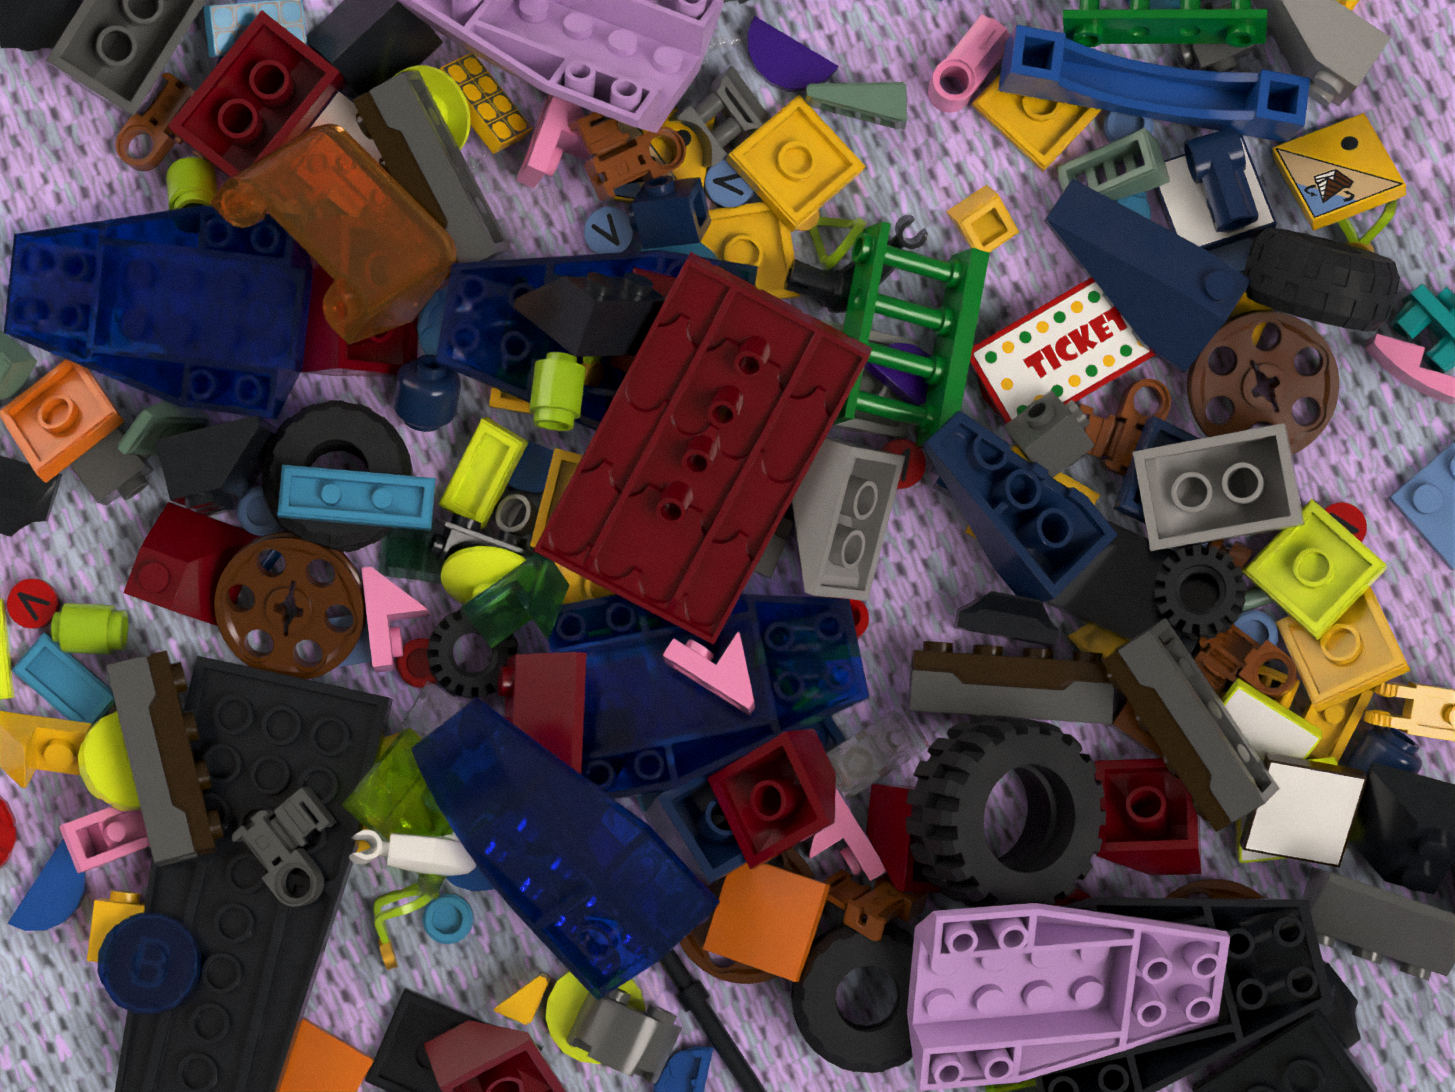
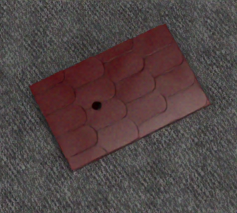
M690 252L533 551L714 645L869 359L872 348Z

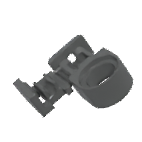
M301 787L277 809L257 812L251 817L252 822L250 824L241 826L232 836L233 842H242L244 840L268 871L262 877L263 881L281 903L292 907L308 905L314 902L321 895L324 887V878L320 868L304 848H295L299 845L304 847L308 843L304 837L315 828L320 832L326 827H332L337 823L310 787ZM303 802L307 805L310 811L317 818V820L319 821L318 823L315 822L312 816L302 805ZM276 814V817L270 821L269 818ZM295 868L304 870L310 878V889L301 898L291 895L286 887L287 875Z

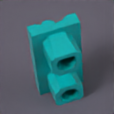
M1420 284L1402 299L1405 304L1397 312L1390 325L1408 342L1427 326L1437 336L1439 341L1422 357L1433 371L1444 374L1455 367V294L1446 286L1435 297L1423 284Z

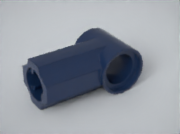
M1233 127L1186 140L1184 142V152L1187 166L1194 183H1200L1216 233L1238 231L1256 222L1259 214L1244 172L1246 170V159L1237 130Z

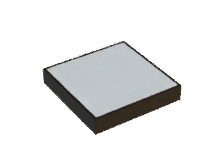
M1266 752L1263 764L1280 789L1264 805L1248 813L1240 839L1242 850L1340 867L1368 778L1364 770Z

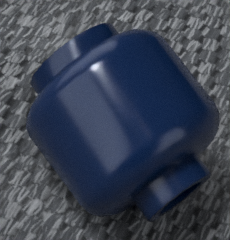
M422 355L407 361L397 372L393 409L397 416L411 429L422 432L435 431L450 423L456 416L461 377L454 367L436 355Z
M1385 727L1383 730L1370 729L1365 733L1347 760L1346 767L1364 770L1366 774L1371 763L1374 762L1418 774L1422 767V760L1416 752L1420 747L1414 740L1395 728Z

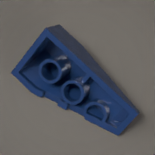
M1073 178L1044 220L1080 268H1085L1104 292L1102 296L1112 308L1115 306L1133 329L1131 333L1139 343L1182 373L1186 372L1222 327L1251 282V279L1211 252Z
M961 411L954 413L922 444L993 568L1017 596L1038 599L1042 602L1055 599L1118 535L1085 494L1074 487L1068 489L1048 475L1049 470L1037 462L1029 463L1010 450L1009 444Z
M824 704L805 712L660 794L651 804L646 815L671 855L707 885L714 883L747 863L707 778L785 731L815 729L831 764H833L848 747L849 743Z

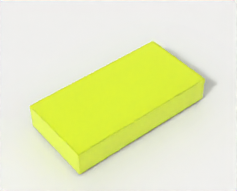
M489 417L481 418L438 505L451 513L482 523L480 529L485 528L529 441Z

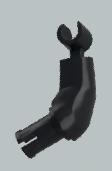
M904 215L896 222V235L893 238L889 235L887 245L900 249L904 247L916 249L925 243L928 233L924 228L915 237L905 238L903 231L915 219L911 215ZM794 259L791 263L792 268L789 267L784 289L825 302L824 305L830 313H845L856 262L852 260L841 270H836L835 273ZM883 265L879 285H881L884 282V280L896 268Z

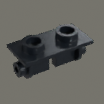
M453 513L450 522L436 517L434 522L445 526L442 535L436 533L433 535L428 550L430 553L435 554L436 560L440 562H445L456 551L474 546L498 547L517 553L524 558L526 555L535 559L539 556V554L525 549L527 539L503 530H499L497 538L479 533L482 523Z

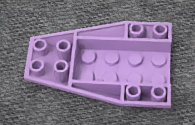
M397 0L422 21L459 46L533 87L630 126L654 133L658 132L698 74L724 4V0Z
M1039 903L933 911L915 926L907 1018L916 1085L919 1091L1021 1082L1218 1023L1230 936L1227 931Z

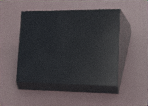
M345 0L307 35V42L323 59L341 72L346 83L358 96L369 92L408 67L421 65L443 44L440 37L427 23L418 18L397 0Z

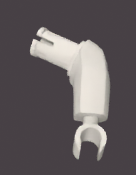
M471 800L468 809L451 835L432 837L391 833L390 842L382 841L375 831L362 830L351 839L365 840L369 843L371 852L368 855L352 853L349 855V859L356 864H367L377 856L388 857L387 866L402 870L442 876L468 874L479 864L477 850L492 825L498 820L499 815L487 804L483 811H481L482 802Z

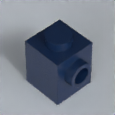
M664 175L650 179L643 184L629 207L630 225L635 233L639 232L643 250L700 243L711 224L700 177L674 180L672 176Z

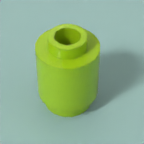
M186 157L177 160L169 167L166 174L169 212L183 228L190 230L203 229L212 223L219 207L216 171L208 161L201 158Z
M550 352L547 353L546 359L535 362L529 411L534 414L533 424L535 426L555 431H569L574 428V420L578 419L581 413L586 368L576 363L577 357L574 355Z
M65 603L62 611L55 612L51 625L52 641L60 643V649L63 653L111 655L114 650H125L129 631L128 613L124 610H116L114 605Z

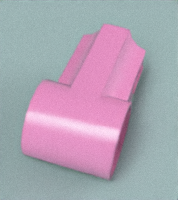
M981 14L947 58L937 65L928 85V96L936 109L942 112L953 113L960 111L968 104L971 96L1003 57L1004 45L1010 36L1006 27L994 18ZM947 76L955 77L963 83L964 92L957 95L949 94L941 87L940 80Z

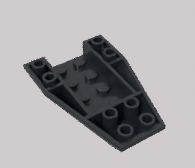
M1092 897L1058 905L1060 907L1183 923L1227 931L1230 936L1218 1023L1034 1077L1037 1092H1156L1333 1001L1308 900Z

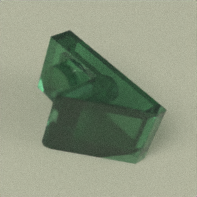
M392 528L382 540L378 572L385 577L442 585L441 570L444 562L437 561L436 555L428 551L431 539L435 533L427 530Z
M536 553L461 606V608L490 648L496 646L532 619L546 639H548L554 629L569 583L553 561Z

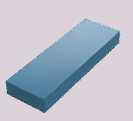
M282 465L277 515L279 518L431 531L436 478Z

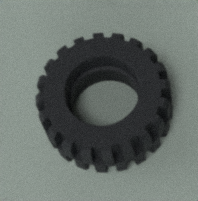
M983 715L973 717L969 723L959 722L949 728L946 733L949 739L938 737L927 750L931 755L928 761L920 760L913 776L918 778L915 789L908 790L906 804L912 805L911 817H906L907 834L914 835L915 843L910 845V849L915 862L926 864L922 868L923 875L931 885L939 886L943 895L973 907L1028 903L1054 905V898L1060 900L1067 898L1077 888L1074 885V881L1076 879L1084 880L1093 865L1089 863V860L1093 853H1099L1103 839L1098 838L1100 825H1106V810L1100 808V798L1105 797L1101 780L1094 779L1092 775L1097 769L1090 755L1080 753L1082 746L1072 735L1063 734L1060 727L1047 722L1001 715ZM1014 770L1025 788L1027 818L1022 834L1016 844L1006 854L997 859L990 850L985 837L984 812L988 797L996 783L1006 773Z

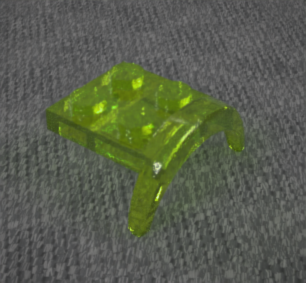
M406 728L401 731L342 806L367 829L375 831L382 841L390 842L391 833L432 837L451 835L468 809L471 800L482 802L481 811H483L487 804L498 813L500 811V798H494L493 788L483 795L412 728ZM417 873L419 875L418 887L429 898L437 899L440 896V888L446 876Z

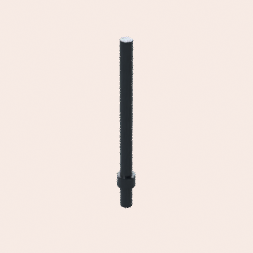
M674 948L659 956L657 961L678 991L674 995L685 1012L691 1011L743 1092H767L707 1001L710 994L700 979L694 981Z

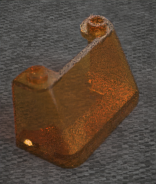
M337 124L319 125L303 132L228 179L210 202L226 221L240 228L257 224L268 212L335 280L323 299L325 319L349 345L413 322L456 262L457 250L449 233L345 129Z

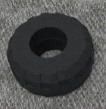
M1266 228L1257 238H1254L1244 275L1251 279L1249 286L1245 290L1247 297L1256 303L1304 319L1366 332L1375 331L1384 322L1388 321L1400 281L1396 263L1390 258L1333 240L1276 228Z
M329 400V402L314 403L302 408L301 411L290 418L288 417L278 427V431L272 440L270 439L265 451L262 465V488L265 501L272 516L284 531L291 532L303 540L329 547L330 550H339L347 553L360 550V548L372 543L375 544L384 538L393 527L279 518L277 513L282 465L311 467L317 458L328 452L345 451L361 459L366 465L368 472L413 476V468L404 440L385 417L359 403L353 404L344 402V400Z
M842 923L822 933L812 942L799 982L792 981L791 1002L793 1015L803 1038L827 1062L852 1072L878 1073L897 1066L899 1067L910 1061L913 1057L907 1006L914 936L894 924L886 923L881 941H872L845 923ZM872 966L883 969L895 981L898 992L896 1005L890 1015L879 1023L867 1026L854 1024L844 1018L837 1007L835 998L837 987L843 977L853 969Z

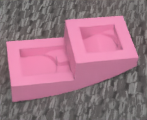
M1377 333L1367 339L1366 351L1398 380L1431 398L1451 405L1455 404V377L1419 367L1425 347Z

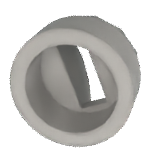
M512 494L505 497L499 503L495 517L497 525L503 531L519 537H525L533 533L539 511L531 500L520 494Z

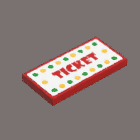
M1092 277L972 347L969 365L1005 425L1025 411L1029 404L1042 398L1051 390L1065 405L1071 400L1077 402L1156 356L1139 343L1131 333L1133 331L1131 326L1115 306L1112 308L1102 296L1104 292Z

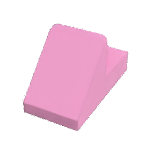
M550 94L547 95L516 178L517 182L534 189L544 175L553 176L563 152L586 160L589 158L590 155L578 129L571 132L568 126L575 120L585 116L580 106Z
M363 567L361 570L372 666L376 673L396 670L395 657L404 656L401 628H391V621L430 616L426 607L373 567Z
M737 632L717 665L711 662L714 654L701 644L689 639L684 645L673 638L663 654L665 663L751 716L755 709V703L740 632Z
M836 788L835 823L812 836L808 858L811 859L836 842L844 839L848 846L840 850V853L855 877L864 872L868 879L872 881L886 872Z
M108 807L59 826L78 874L105 866L116 859L150 847L141 810L121 811Z

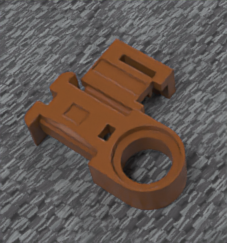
M163 73L161 75L167 83L143 116L136 113L133 117H130L117 135L115 148L118 156L137 171H150L156 168L176 142L180 145L183 143V140L167 126L195 93V90L188 85H184L171 73ZM170 133L175 136L174 140L169 136ZM141 134L151 136L153 147L149 155L142 159L131 158L129 155L131 140ZM195 150L192 152L196 157L204 159Z
M597 112L577 119L568 125L571 132L578 129L589 155H595L585 162L584 167L601 201H608L616 197L614 189L642 177L645 183L650 179H655L677 169L683 163L686 156V146L683 138L677 131L669 127H660L657 133L649 131L627 142L626 139L630 138L628 132L622 134L615 119L611 118L591 127V125L604 120L605 116ZM654 138L665 140L671 148L672 157L667 165L655 162L650 155L649 147ZM600 173L604 176V183L600 179Z
M1143 379L1131 383L1123 392L1116 415L1109 414L1107 419L1093 415L1094 408L1084 404H1077L1084 414L1089 415L1087 419L1090 425L1084 428V431L1095 445L1085 454L1099 459L1102 455L1110 457L1109 460L1102 459L1099 461L1101 468L1125 477L1146 419L1152 416L1164 421L1167 419L1171 407V396L1167 387L1155 379ZM1142 387L1152 389L1159 399L1158 408L1151 416L1140 414L1134 407V396ZM1115 418L1118 419V420H1121V421H1123V422H1122V423L1117 422V421H1115Z
M1234 624L1224 634L1221 632L1215 638L1206 640V637H1202L1199 639V643L1204 651L1208 645L1211 647L1206 653L1201 650L1194 661L1220 700L1222 699V696L1219 694L1220 690L1228 680L1233 683L1236 681L1237 677L1235 675L1240 669L1242 671L1238 675L1242 680L1270 698H1278L1288 694L1296 684L1297 670L1292 659L1267 639L1260 645ZM1270 660H1279L1288 668L1286 682L1277 688L1266 687L1259 680L1261 666Z
M843 869L822 881L831 885L825 904L831 902L845 910L843 922L872 941H881L885 924L897 916L907 923L922 913L929 892L907 894L896 890L888 873L876 880L872 891L871 886L867 884L862 886L853 881V875ZM868 916L865 924L862 919Z

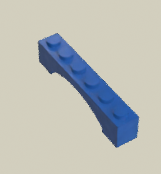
M1016 25L1004 45L998 91L1218 131L1234 127L1240 135L1286 143L1305 126L1310 78L1261 69L1260 72L1241 73L1192 70L1157 65L1112 55L1067 39L1065 33Z

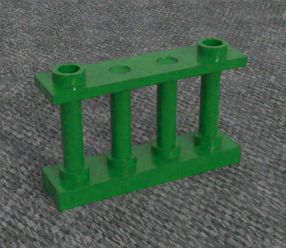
M1080 0L1079 10H1063V33L1066 34L1067 39L1090 48L1101 44H1228L1241 48L1253 44H1266L1267 9H1251L1252 0H1231V9H1201V0H1180V9H1150V0H1130V9L1099 10L1100 0Z
M881 221L865 228L858 234L853 244L852 260L856 263L842 332L847 334L848 337H853L872 348L867 362L923 377L924 382L928 384L926 401L920 406L861 391L859 389L862 370L833 425L853 420L855 410L913 425L918 432L915 447L925 449L922 444L954 413L961 411L990 253L970 248L951 255V259L945 262L887 245L891 224ZM883 265L941 281L942 286L945 287L942 307L936 310L878 293ZM874 313L932 329L933 334L936 335L933 355L927 358L869 342Z

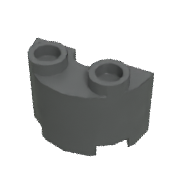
M604 982L601 989L591 985L566 1039L567 1043L570 1046L589 1052L588 1057L631 1077L633 1074L645 1078L650 1083H657L682 1030V1027L674 1024L677 1016L653 1004H649L646 1012L628 1004L631 994Z

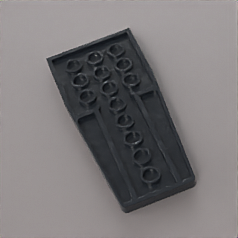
M196 657L183 712L189 710L194 712L200 739L191 741L195 760L205 758L212 788L203 790L207 809L215 807L218 809L224 837L215 839L218 852L198 855L195 858L161 867L154 863L152 856L144 915L165 916L180 923L193 937L199 954L198 975L190 992L176 1005L160 1011H140L128 1005L114 1092H279L353 865L349 855L356 853L360 840L351 838L363 829L393 699L206 657ZM301 787H310L337 823L332 827H326L320 832L315 828L304 837L308 843L304 847L299 845L295 848H304L320 868L324 878V887L321 895L314 902L308 905L292 907L281 903L263 881L262 877L268 871L244 840L242 842H233L232 836L241 826L250 824L252 822L251 817L261 810H275ZM303 802L302 805L312 816L315 822L318 823L319 821L317 820V818L310 811L307 805ZM276 814L269 818L270 821L276 817ZM300 868L291 870L286 878L287 890L294 897L301 898L305 896L310 889L308 874Z

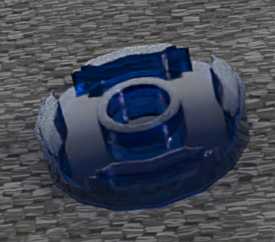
M138 913L124 919L106 934L98 952L97 973L101 984H104L105 990L110 995L109 997L117 1006L135 1014H159L177 1007L192 993L200 976L201 953L195 936L182 921L164 913Z

